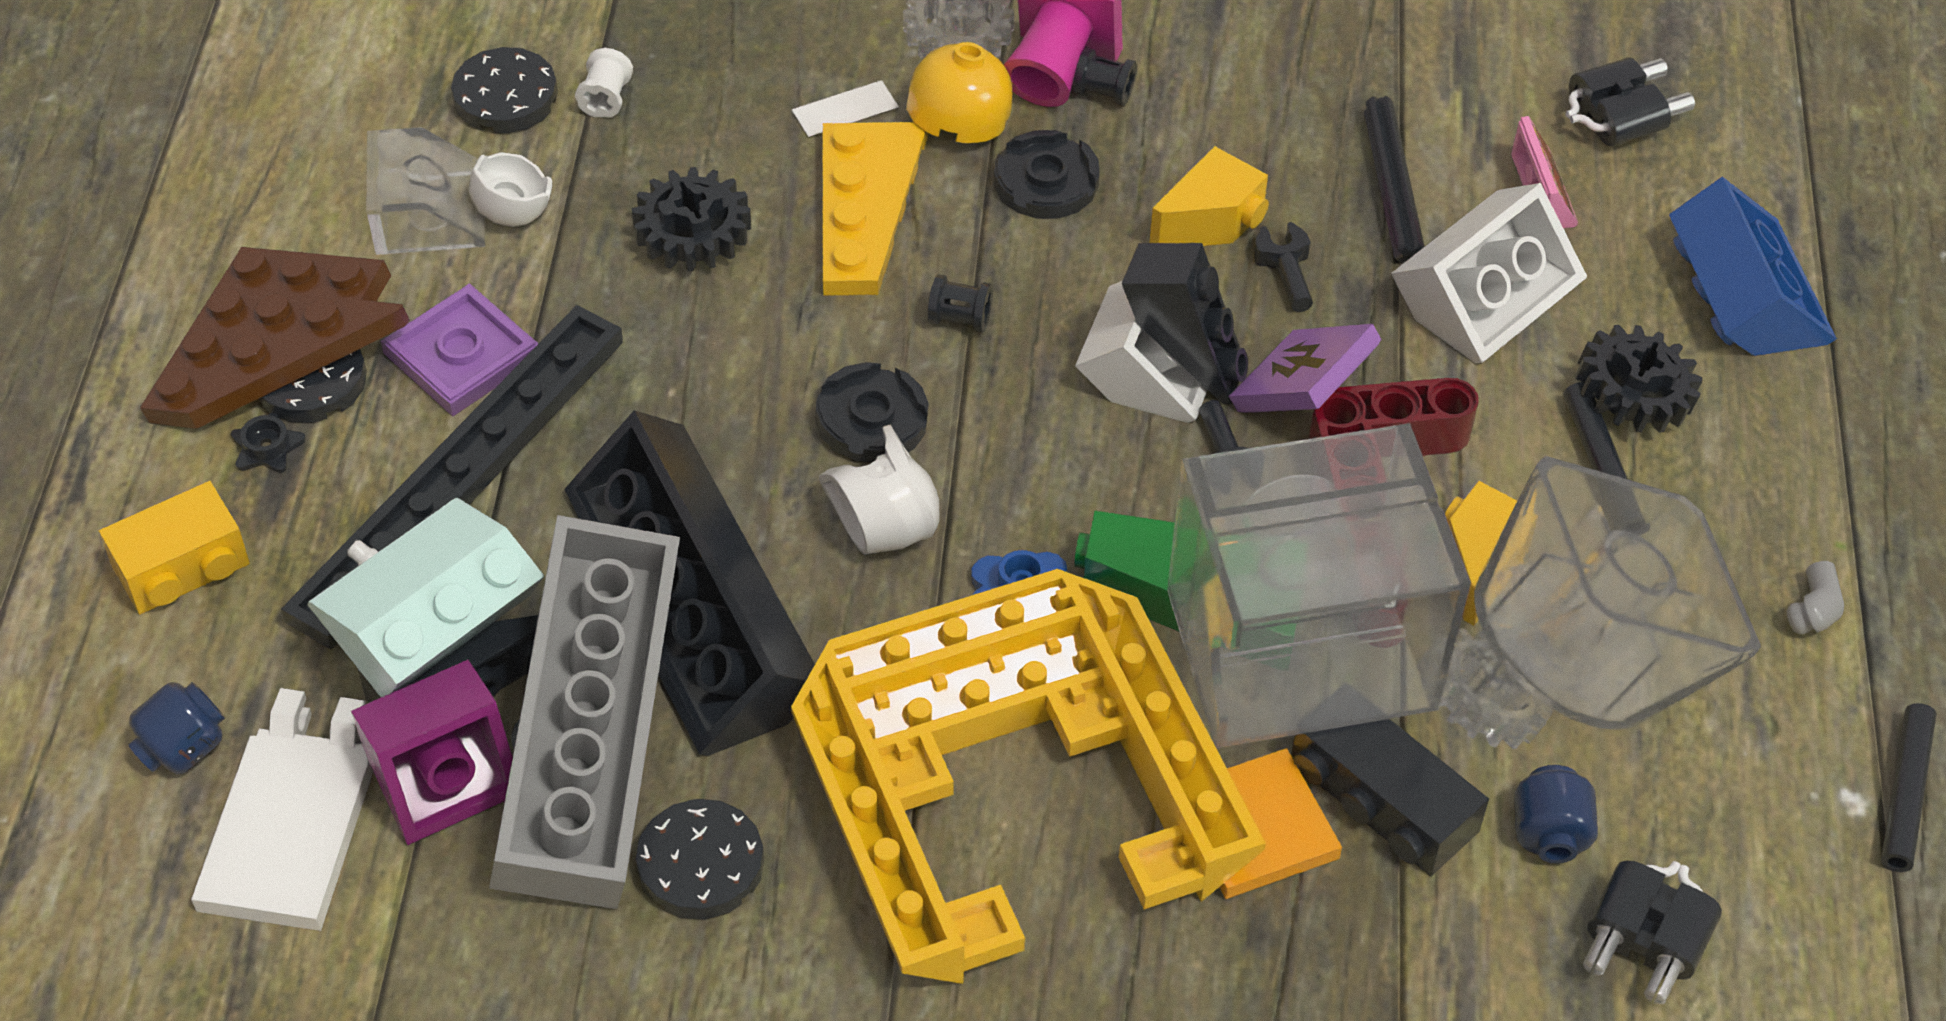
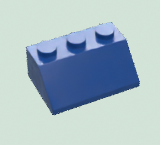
M1724 177L1716 180L1669 214L1678 233L1673 238L1674 244L1682 257L1692 264L1696 275L1692 277V283L1699 295L1708 304H1711L1715 316L1711 318V324L1718 336L1727 345H1732L1735 342L1753 356L1825 346L1837 339L1778 219Z

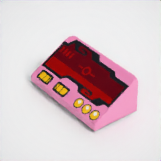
M1521 117L1518 122L1511 156L1522 185L1541 183L1562 227H1576L1578 220L1551 151L1530 117Z

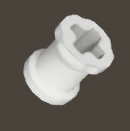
M609 48L596 49L588 57L586 62L588 75L586 80L579 84L575 98L578 101L579 108L586 114L596 118H611L617 115L621 109L622 98L620 93L622 87L629 83L632 77L633 65L629 58L617 50Z

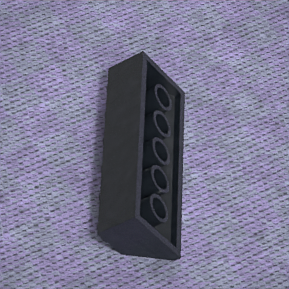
M634 410L564 490L579 519L680 537L658 675L699 755L710 756L788 725L794 719L791 706L815 663L684 425Z

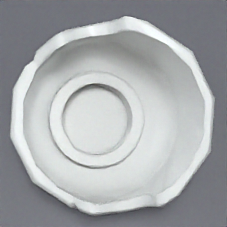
M503 152L490 156L481 155L478 158L470 174L469 195L477 211L486 218L500 225L509 227L522 226L538 218L547 207L552 190V179L545 177L537 165L522 155Z

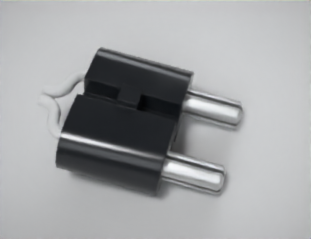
M1628 57L1573 74L1569 80V103L1572 108L1566 111V116L1570 119L1571 123L1580 122L1585 124L1589 129L1595 131L1604 144L1613 146L1667 129L1671 123V116L1693 110L1695 100L1688 92L1666 99L1654 83L1645 85V82L1667 74V64L1663 59L1660 58L1639 65L1633 58Z
M1626 860L1619 862L1587 924V930L1594 939V942L1584 960L1583 966L1588 972H1591L1602 947L1605 946L1593 972L1594 975H1602L1614 951L1628 957L1631 950L1646 957L1643 963L1644 966L1655 970L1644 992L1645 997L1650 1002L1663 975L1666 976L1654 1002L1655 1004H1664L1676 979H1690L1694 975L1721 918L1722 909L1713 897L1704 893L1698 885L1690 881L1688 878L1689 868L1685 865H1680V863L1673 861L1669 867L1662 868L1655 865H1644L1636 861ZM1678 871L1680 882L1678 889L1663 883L1665 877H1670Z

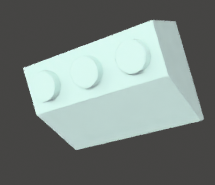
M456 497L311 599L307 605L380 697H384L407 687L528 598L544 578V574L505 526Z

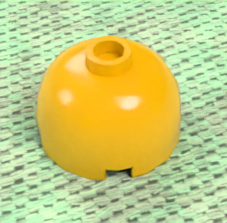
M971 42L948 44L930 51L915 68L910 80L906 110L913 122L927 133L939 137L940 129L947 132L957 133L956 142L977 143L991 140L1001 135L1004 131L1006 121L1010 117L1012 109V81L1003 63L980 45Z

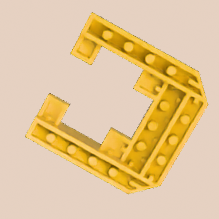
M1059 569L830 639L791 706L793 718L902 974L963 984L964 971L1025 950V936L1001 885L945 903L905 813L906 810L953 795L954 781L942 757L944 754L1052 720L1069 757L1120 740L1164 830L1120 844V862L1143 909L1196 892L1200 902H1202L1265 850V840L1138 598Z

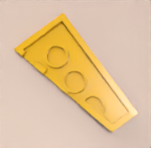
M823 123V296L879 294L893 250L898 223L902 221L909 188L914 183L918 171V160L921 150H924L928 139V133L916 123Z

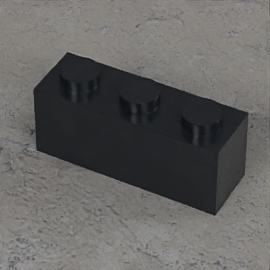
M1347 684L1296 727L1291 756L1303 778L1312 785H1320L1342 804L1346 813L1353 820L1370 826L1389 842L1392 850L1398 857L1407 863H1415L1430 877L1480 832L1489 798Z

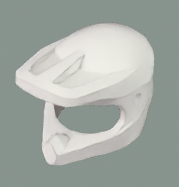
M891 425L882 427L886 442V453L877 456L874 462L863 467L843 465L830 468L819 475L820 483L848 535L859 551L865 555L903 549L920 540L928 539L933 536L939 523V497L931 477L911 458Z

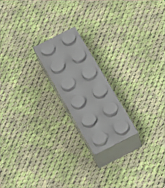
M557 515L489 889L617 909L626 881L680 537Z

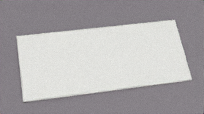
M881 80L792 109L808 137L823 133V123H853L898 108L899 106Z

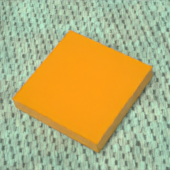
M1287 748L1227 768L1266 845L1264 851L1219 887L1225 900L1340 859L1342 846L1300 770L1294 764V760Z

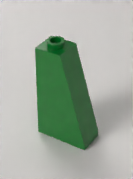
M1094 511L1090 534L1079 532L1075 552L1074 567L1085 569V579L1137 597L1148 619L1276 672L1288 673L1307 542Z

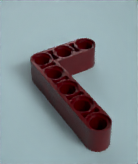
M1437 378L1338 387L1319 409H1313L1309 433V449L1353 628L1358 639L1366 646L1375 650H1389L1403 643L1408 632L1415 602V590L1380 460L1458 452L1467 446L1471 438L1479 398L1473 386L1458 378Z

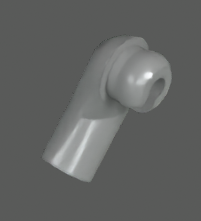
M1820 561L1807 567L1805 572L1810 593L1804 596L1803 602L1790 604L1786 611L1790 626L1795 633L1802 635L1813 629L1818 633L1824 631L1841 618L1844 612V601L1836 568L1832 562Z

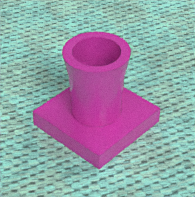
M1018 0L1020 36L1024 38L1005 62L1004 66L1012 81V91L1019 97L1033 104L1045 107L1063 105L1069 98L1077 63L1086 47L1095 49L1097 56L1115 61L1118 60L1123 49L1122 0Z

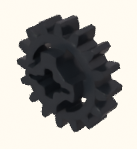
M690 167L686 177H680L676 171L670 170L668 171V182L663 183L653 178L649 181L650 193L638 192L636 195L638 207L632 208L636 243L638 246H646L647 257L650 260L664 255L666 268L671 269L678 261L685 262L687 271H694L698 261H704L709 268H715L716 256L722 255L725 258L733 259L735 257L734 245L745 246L747 244V230H751L752 226L747 193L745 191L737 192L736 180L733 178L720 183L717 170H712L706 177L698 176L696 167Z
M1614 325L1609 335L1599 330L1596 332L1592 342H1587L1578 361L1580 366L1575 374V379L1585 383L1580 392L1582 397L1596 398L1598 400L1594 408L1596 413H1603L1609 410L1614 414L1613 424L1619 426L1624 420L1633 421L1636 432L1642 433L1646 424L1651 423L1661 433L1665 431L1669 422L1677 427L1682 425L1686 415L1691 414L1701 395L1698 389L1703 379L1701 376L1692 374L1697 365L1695 359H1681L1679 354L1683 346L1678 343L1668 347L1663 342L1664 334L1659 331L1653 337H1647L1644 334L1643 328L1639 325H1635L1631 334H1627L1620 325Z

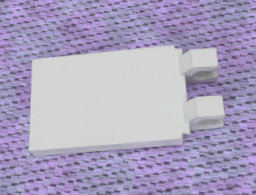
M280 688L270 712V730L259 728L257 736L250 735L191 899L196 912L321 931L373 774L351 714L352 710L365 705L364 700L340 697L331 720L330 739L306 736L312 713L310 708L304 707L306 701L305 692Z

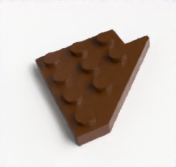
M241 247L142 403L140 409L148 423L198 429L407 326L410 319L402 304L377 302L391 278L385 261Z

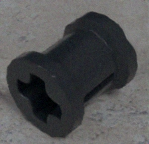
M1086 47L1077 63L1073 80V91L1084 94L1088 90L1113 97L1116 104L1125 106L1135 84L1138 64L1130 59L1122 63L1097 56L1095 49Z
M937 274L929 296L928 322L936 325L941 320L973 325L976 332L983 333L988 325L992 307V283L983 282L980 287L948 282L946 275ZM951 299L969 302L971 306L953 305L950 301Z

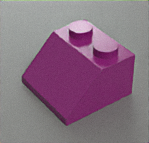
M469 660L351 711L366 757L407 845L505 801L513 756L497 703Z

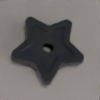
M274 413L254 417L247 421L242 429L231 431L233 440L241 448L235 463L239 471L264 465L278 473H283L286 471L287 454L305 443L304 433L287 430L284 422ZM264 442H270V443H271L270 445H267V446H261Z

